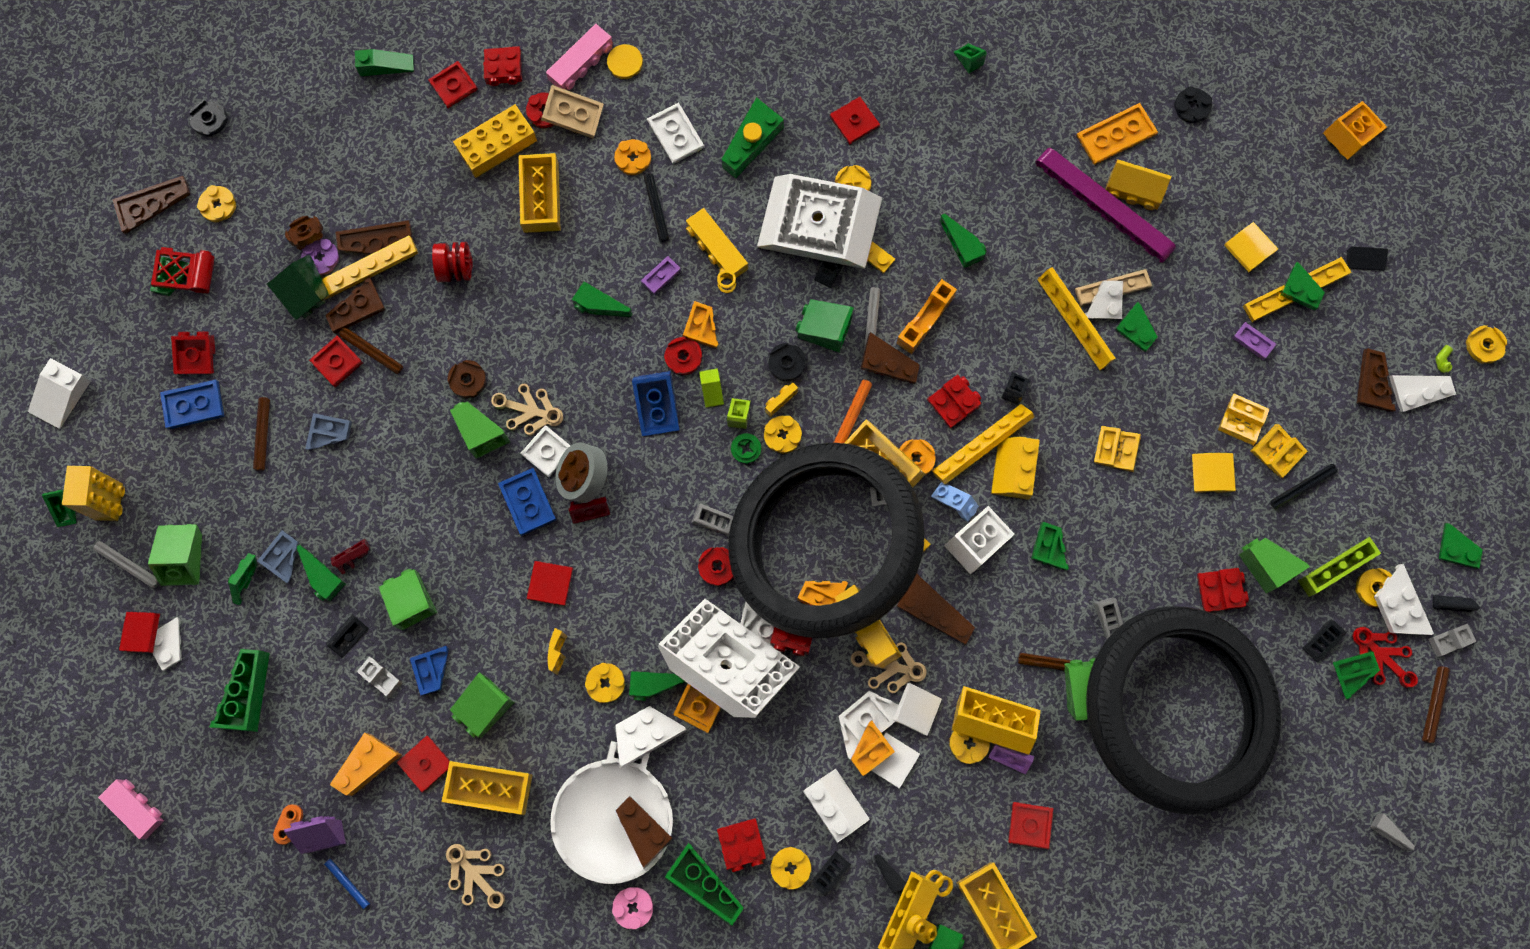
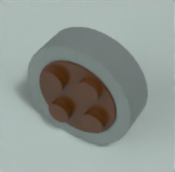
M575 443L565 450L557 465L556 486L558 492L562 497L580 503L590 502L600 493L607 481V460L605 454L595 446Z

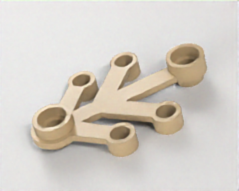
M527 384L519 385L518 391L523 395L528 405L507 400L506 396L502 393H496L492 396L491 402L496 409H504L506 407L524 413L514 419L507 420L506 426L511 431L516 430L518 425L536 416L542 419L534 424H527L524 427V432L527 435L529 434V436L534 435L538 429L545 425L558 426L563 421L562 411L552 407L545 389L537 390L536 397L542 401L546 410L538 409ZM527 387V391L523 393L521 388ZM540 392H545L543 398L538 396ZM499 399H503L504 402L503 404L498 405L497 401ZM556 414L557 419L551 420V415ZM515 422V426L511 428L509 423ZM528 427H533L531 433L527 432Z
M898 643L896 646H904L905 650L901 654L907 666L901 665L895 660L881 668L874 664L872 665L862 651H856L851 656V663L855 667L867 665L886 670L868 680V686L871 689H877L880 683L897 672L906 674L896 682L891 681L887 685V690L890 693L898 692L899 688L909 681H922L926 676V668L923 664L914 662L904 643ZM856 656H860L862 658L861 663L855 662ZM919 669L920 675L915 676L913 670ZM873 679L878 682L875 687L870 685V681ZM890 684H895L897 689L895 691L890 690Z
M454 844L446 852V858L451 863L449 888L451 890H458L461 887L459 879L461 866L465 870L462 903L464 905L473 904V900H475L473 895L474 880L488 896V905L492 908L501 907L505 902V896L499 891L495 892L480 874L501 876L505 872V867L502 864H495L494 866L471 865L467 859L480 858L482 861H488L492 855L490 854L491 851L489 849L467 851L464 846ZM456 850L460 852V857L457 859L453 856ZM483 851L488 852L489 856L487 859L482 858ZM497 866H500L502 868V872L500 874H497L495 872V868ZM453 880L458 881V886L456 888H453L451 886V882ZM466 895L471 896L472 900L470 903L465 902ZM495 896L500 897V902L498 904L494 903L493 898Z

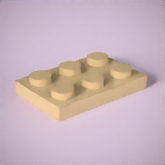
M552 85L541 120L594 138L604 104Z

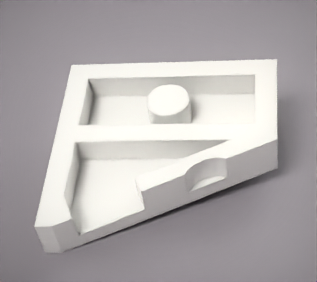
M1102 281L1088 312L1085 313L1087 318L1122 319L1123 281Z
M178 617L157 629L153 655L162 671H166L182 660L180 650V619Z

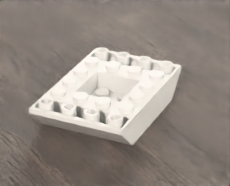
M793 174L777 176L774 178L757 247L865 269L882 197L861 187ZM816 213H820L823 215L821 221L816 222L813 220V216Z
M706 599L658 645L669 669L733 717L755 718L800 668L796 663ZM721 665H727L730 669H723Z

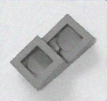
M1468 623L1428 639L1437 657L1476 642Z
M370 656L357 671L388 698L402 684L399 679Z

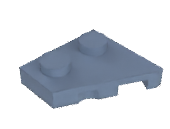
M313 413L305 449L311 450L348 440L352 421Z
M282 530L257 561L283 581L289 583L299 542Z

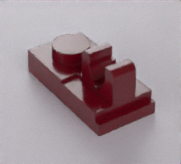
M606 496L593 499L587 503L576 505L574 502L570 503L569 513L573 524L611 515Z
M363 539L332 557V566L338 568L341 574L346 573L343 568L344 563L349 564L352 569L355 568L353 559L356 557L360 559L368 553V550H370L366 539Z

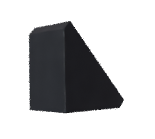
M1012 372L1001 398L1019 405L1030 379Z

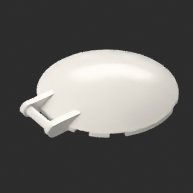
M614 741L610 743L606 760L588 764L577 770L566 780L554 800L550 821L554 845L567 866L578 875L603 884L623 883L643 875L657 863L667 848L666 846L643 869L615 811L629 796L670 836L673 826V815L668 795L661 783L646 770L650 753L639 758L641 759L640 764L632 762L620 769L619 759L614 758L615 752L618 753L617 742Z

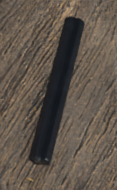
M651 173L644 175V181L659 241L666 242L669 240L654 176Z
M1334 464L1328 465L1270 501L1271 506L1275 510L1336 474L1338 469Z

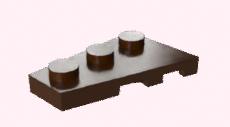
M370 276L364 280L365 283L359 288L356 287L347 299L341 301L325 315L334 334L341 331L343 327L348 328L386 310Z
M870 332L867 337L861 369L915 384L920 365Z
M1369 348L1363 350L1357 404L1394 412L1396 410L1395 404H1392L1391 400L1392 388L1388 384L1387 376L1389 372L1384 352Z
M629 796L615 811L643 869H645L673 838Z

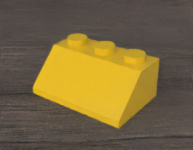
M1117 160L1105 190L1117 199L1126 200L1128 204H1140L1147 210H1157L1172 176Z
M1011 437L998 444L991 494L1026 500L1032 497L1040 440L1026 437Z

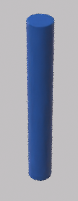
M331 859L325 862L324 865L363 910L370 905Z

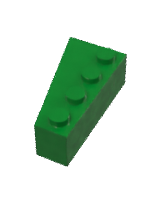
M757 97L722 157V168L734 178H737L784 128V119ZM749 123H756L761 127L762 136L757 142H748L743 136V129Z
M240 649L231 671L232 677L229 684L225 686V694L221 703L217 706V714L209 727L258 732L270 653L260 650Z
M688 843L666 874L665 880L732 927L744 907Z

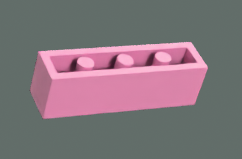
M595 24L546 71L548 80L556 87L571 90L579 77L583 78L592 65L598 64L600 57L604 53L607 54L611 51L613 45L612 37Z

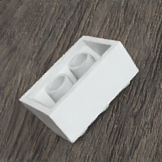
M836 769L803 790L837 843L870 820Z

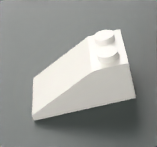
M50 358L40 373L28 412L60 429L91 380Z
M987 506L944 546L972 574L1004 545L1014 533Z

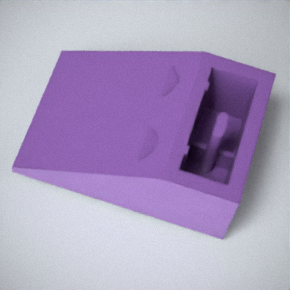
M315 817L311 819V822H295L290 824L291 828L284 829L285 834L301 854L346 844L342 820H337L335 817Z

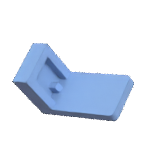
M942 482L932 494L933 499L955 509L960 517L966 521L970 520L979 507L971 495Z

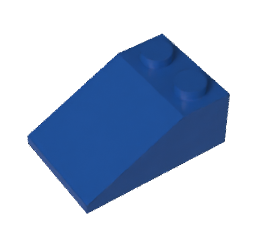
M671 371L633 377L632 385L642 436L679 431Z

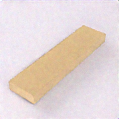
M1146 269L1104 280L1123 281V295L1152 287ZM1102 281L1075 288L1080 307L1092 304V300L1098 293V288Z

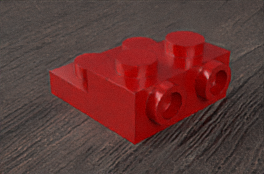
M520 46L484 49L485 62H483L486 84L491 86H498L500 83L514 85L522 81Z
M208 331L197 332V335H190V332H178V335L171 336L174 374L214 373V335H209Z
M958 374L927 398V401L950 429L977 410L982 404L980 402L982 399L978 392H972L968 387L970 385L968 380L964 376L960 377Z
M1239 568L1197 574L1204 611L1214 612L1246 607L1249 597L1247 591H1243L1242 584L1245 583V576L1243 572L1239 571Z
M774 627L770 646H774L773 648L777 651L785 652L786 649L793 651L792 654L803 657L804 654H809L812 638L790 634Z
M756 818L717 829L727 869L731 868L732 872L744 869V864L751 863L752 867L763 864L762 859H766Z

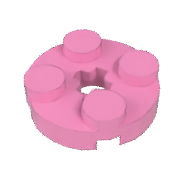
M629 887L617 894L613 901L612 913L618 924L627 929H637L648 923L653 914V902L651 896L645 890L639 887ZM636 902L638 904L636 907L638 912L629 914L627 912L629 911L628 904Z

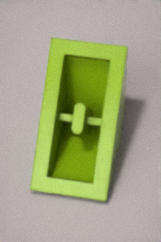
M718 368L700 371L705 408L724 405Z
M732 398L727 415L728 427L747 428L750 408L749 400Z

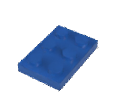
M217 380L160 392L165 428L168 430L224 417L220 387Z
M534 468L498 483L521 536L556 521Z

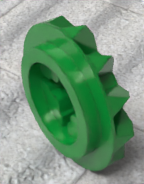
M740 434L732 441L731 453L738 462L745 464L754 462L760 456L761 443L752 434ZM750 442L749 449L752 452L747 451L743 454L741 446H746Z

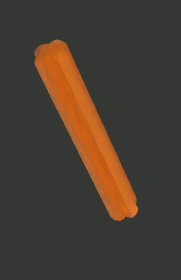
M861 381L833 443H845L872 387L870 381Z

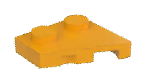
M694 301L682 337L717 348L718 341L716 340L712 307Z
M805 581L797 600L806 605L836 603L837 601L834 597L845 591L848 582L830 583V581H822L818 583L815 581Z
M871 720L850 760L860 774L864 776L895 751Z

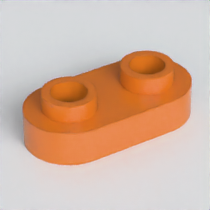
M292 804L283 809L273 833L274 840L278 844H289L291 842L287 835L282 838L281 832L284 829L291 828L290 824L302 820L303 810L300 806ZM291 811L294 812L293 818L289 817V813Z

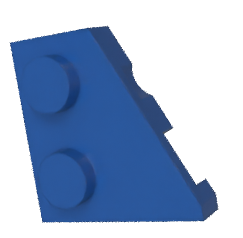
M447 646L410 658L420 696L441 690L449 650Z

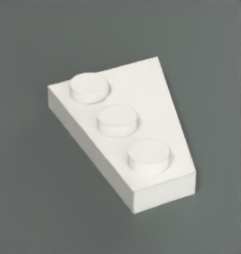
M1389 376L1401 412L1456 394L1451 376Z

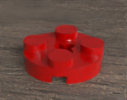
M538 93L530 96L529 102L526 105L528 119L540 128H548L554 125L542 121L543 113L539 111L546 105L549 93Z
M679 337L668 344L664 358L667 367L677 375H688L700 367L702 351L699 344L694 340ZM681 352L689 355L686 357V360L678 358Z
M712 547L702 553L699 558L698 569L701 578L706 583L721 586L729 583L734 578L730 567L728 549ZM716 562L718 564L721 562L722 570L714 571L713 563Z

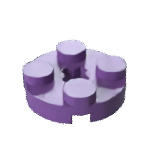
M328 239L314 241L302 249L301 258L310 255L320 276L332 272L339 262L338 249ZM319 253L325 255L322 261L316 259Z

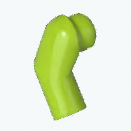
M1445 345L1435 358L1438 370L1443 373L1452 370V365H1450L1451 363L1448 362L1447 358L1453 352V349L1448 345Z

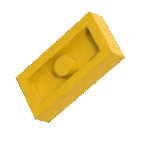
M794 383L789 386L785 385L779 391L780 394L776 398L772 397L765 404V412L770 417L798 393V387Z

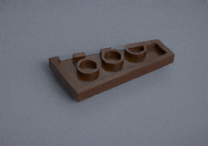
M409 220L335 232L337 247L341 252L373 254L407 236L413 239Z

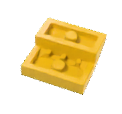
M1254 222L1224 244L1248 272L1255 269L1278 250Z
M1233 394L1218 430L1254 446L1261 427L1265 423L1269 409Z
M1275 424L1251 450L1257 458L1280 478H1283L1308 452L1296 438H1291L1279 424Z
M1101 426L1094 463L1134 472L1141 434L1124 432L1119 428Z
M1233 453L1192 454L1195 493L1236 492Z
M555 628L548 649V670L558 675L566 658L560 653V650L567 635Z

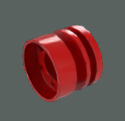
M453 242L452 251H450L448 243L433 244V270L438 283L451 282L453 273L457 281H461L462 276L465 281L471 280L473 261L467 242H461L460 247L458 242Z

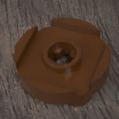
M302 216L294 220L289 225V231L287 232L286 230L285 232L288 242L301 250L314 241L322 239L323 226L317 217L309 218L308 216Z
M464 360L462 363L452 366L447 378L454 394L461 398L478 396L485 388L487 380L482 367L477 362L471 360ZM470 375L471 382L465 383L462 380L463 377Z

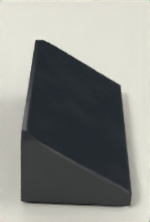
M1351 246L1347 250V266L1351 269L1384 271L1388 249Z
M1433 595L1434 609L1474 612L1480 609V606L1472 598Z
M352 614L327 641L326 645L343 658L369 628Z

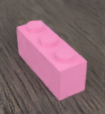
M116 779L98 798L138 839H147L164 822L160 817L162 813L155 807L151 808L147 804L148 799L141 793L137 794L133 790L135 786L129 780Z

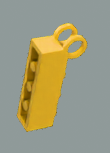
M703 208L686 220V231L690 237L695 236L698 240L697 245L702 251L706 250L709 254L708 259L713 265L717 264L720 268V273L717 276L719 290L723 293H731L736 288V278L748 270V262ZM728 278L732 280V283L724 285L721 281Z
M931 870L926 877L911 871L878 948L913 949L917 939L906 931L909 919L914 915L927 919L936 896L945 897L952 891V879L948 876H943L938 870ZM938 874L939 878L936 882L930 880L933 875ZM947 880V889L944 892H940L939 888L942 886L943 881Z

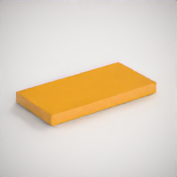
M1138 103L1077 133L1076 136L1093 164L1096 165L1157 135L1158 131L1142 105Z

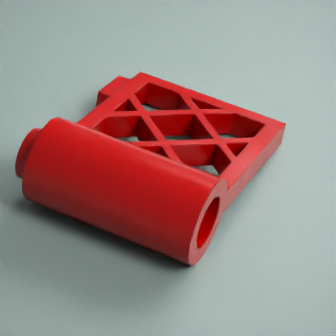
M161 247V250H156L151 281L152 287L209 293L215 259L211 252L201 250L196 254L174 252L173 248ZM161 256H169L173 260L164 267L160 263ZM183 258H189L190 264L185 268H182L177 263ZM176 264L181 271L171 276L167 269ZM164 271L170 277L165 282H157L158 276ZM185 274L187 283L186 285L178 284L175 279Z

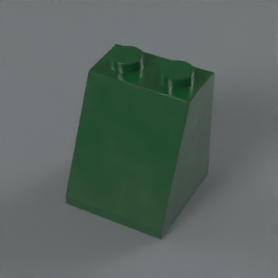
M310 255L291 263L267 283V286L295 320L301 317L305 319L313 313L312 309L314 307L318 309L325 304L324 299L329 296Z

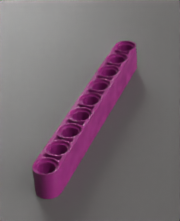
M1047 148L1035 161L1037 167L1043 168L1044 172L1051 178L1054 177L1060 185L1070 189L1074 196L1084 200L1087 206L1094 211L1097 210L1102 214L1101 217L1109 223L1115 224L1119 231L1129 235L1130 239L1137 245H1142L1146 252L1160 259L1159 262H1165L1176 249L1175 244L1054 149Z

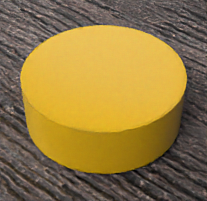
M756 123L747 124L743 129L745 140L751 143L759 141L762 136L761 127Z

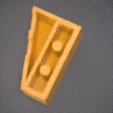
M364 733L330 785L346 796H353L395 760L400 758L402 754L371 734Z

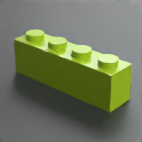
M1368 537L1305 575L1298 582L1310 597L1380 555L1381 552L1372 539Z

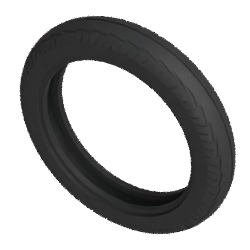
M820 443L792 451L771 463L753 480L743 494L735 510L729 532L728 551L731 571L735 583L748 605L762 619L774 627L790 634L809 638H833L848 635L868 627L885 616L902 599L911 586L923 555L925 539L924 520L918 498L905 476L882 456L866 448L845 443ZM823 476H848L869 484L883 496L888 506L892 523L890 548L884 564L877 575L858 593L842 601L827 605L801 604L778 594L769 582L763 568L761 540L766 522L779 501L800 484Z
M1170 606L1152 609L1138 614L1122 624L1111 634L1099 650L1091 668L1086 694L1087 718L1091 736L1102 761L1110 773L1127 791L1143 802L1161 810L1186 815L1206 814L1224 809L1244 798L1259 784L1268 771L1277 750L1281 730V707L1273 675L1255 645L1240 630L1221 617L1191 607ZM1161 638L1186 639L1210 650L1231 672L1242 698L1244 726L1239 746L1230 762L1219 773L1202 782L1188 783L1179 781L1155 769L1135 747L1124 720L1122 698L1128 671L1137 656L1147 646Z

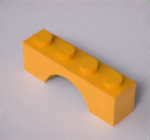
M941 279L917 316L907 324L898 336L897 345L913 354L954 299L957 289Z

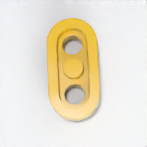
M914 915L909 919L906 926V931L909 935L925 944L934 941L937 936V928L934 924L919 915Z

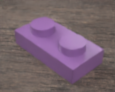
M667 256L641 280V283L655 295L681 272V268Z
M1246 322L1233 337L1235 341L1262 360L1266 359L1276 343Z
M994 744L988 758L1026 774L1033 762L1034 756Z

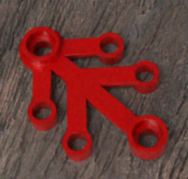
M1359 627L1354 630L1352 637L1353 641L1359 646V654L1368 652V648L1374 652L1380 669L1372 677L1374 684L1382 685L1386 681V677L1383 674V663L1399 677V682L1403 687H1414L1418 683V677L1414 672H1405L1388 656L1410 657L1412 649L1409 646L1400 648L1379 647L1374 642L1385 641L1388 644L1395 643L1397 641L1395 633H1372L1366 627ZM1361 633L1366 637L1364 641L1359 637ZM1388 634L1393 636V641L1388 640ZM1404 648L1408 650L1407 656L1402 653ZM1377 675L1381 676V683L1376 681ZM1405 676L1410 678L1409 684L1405 683Z

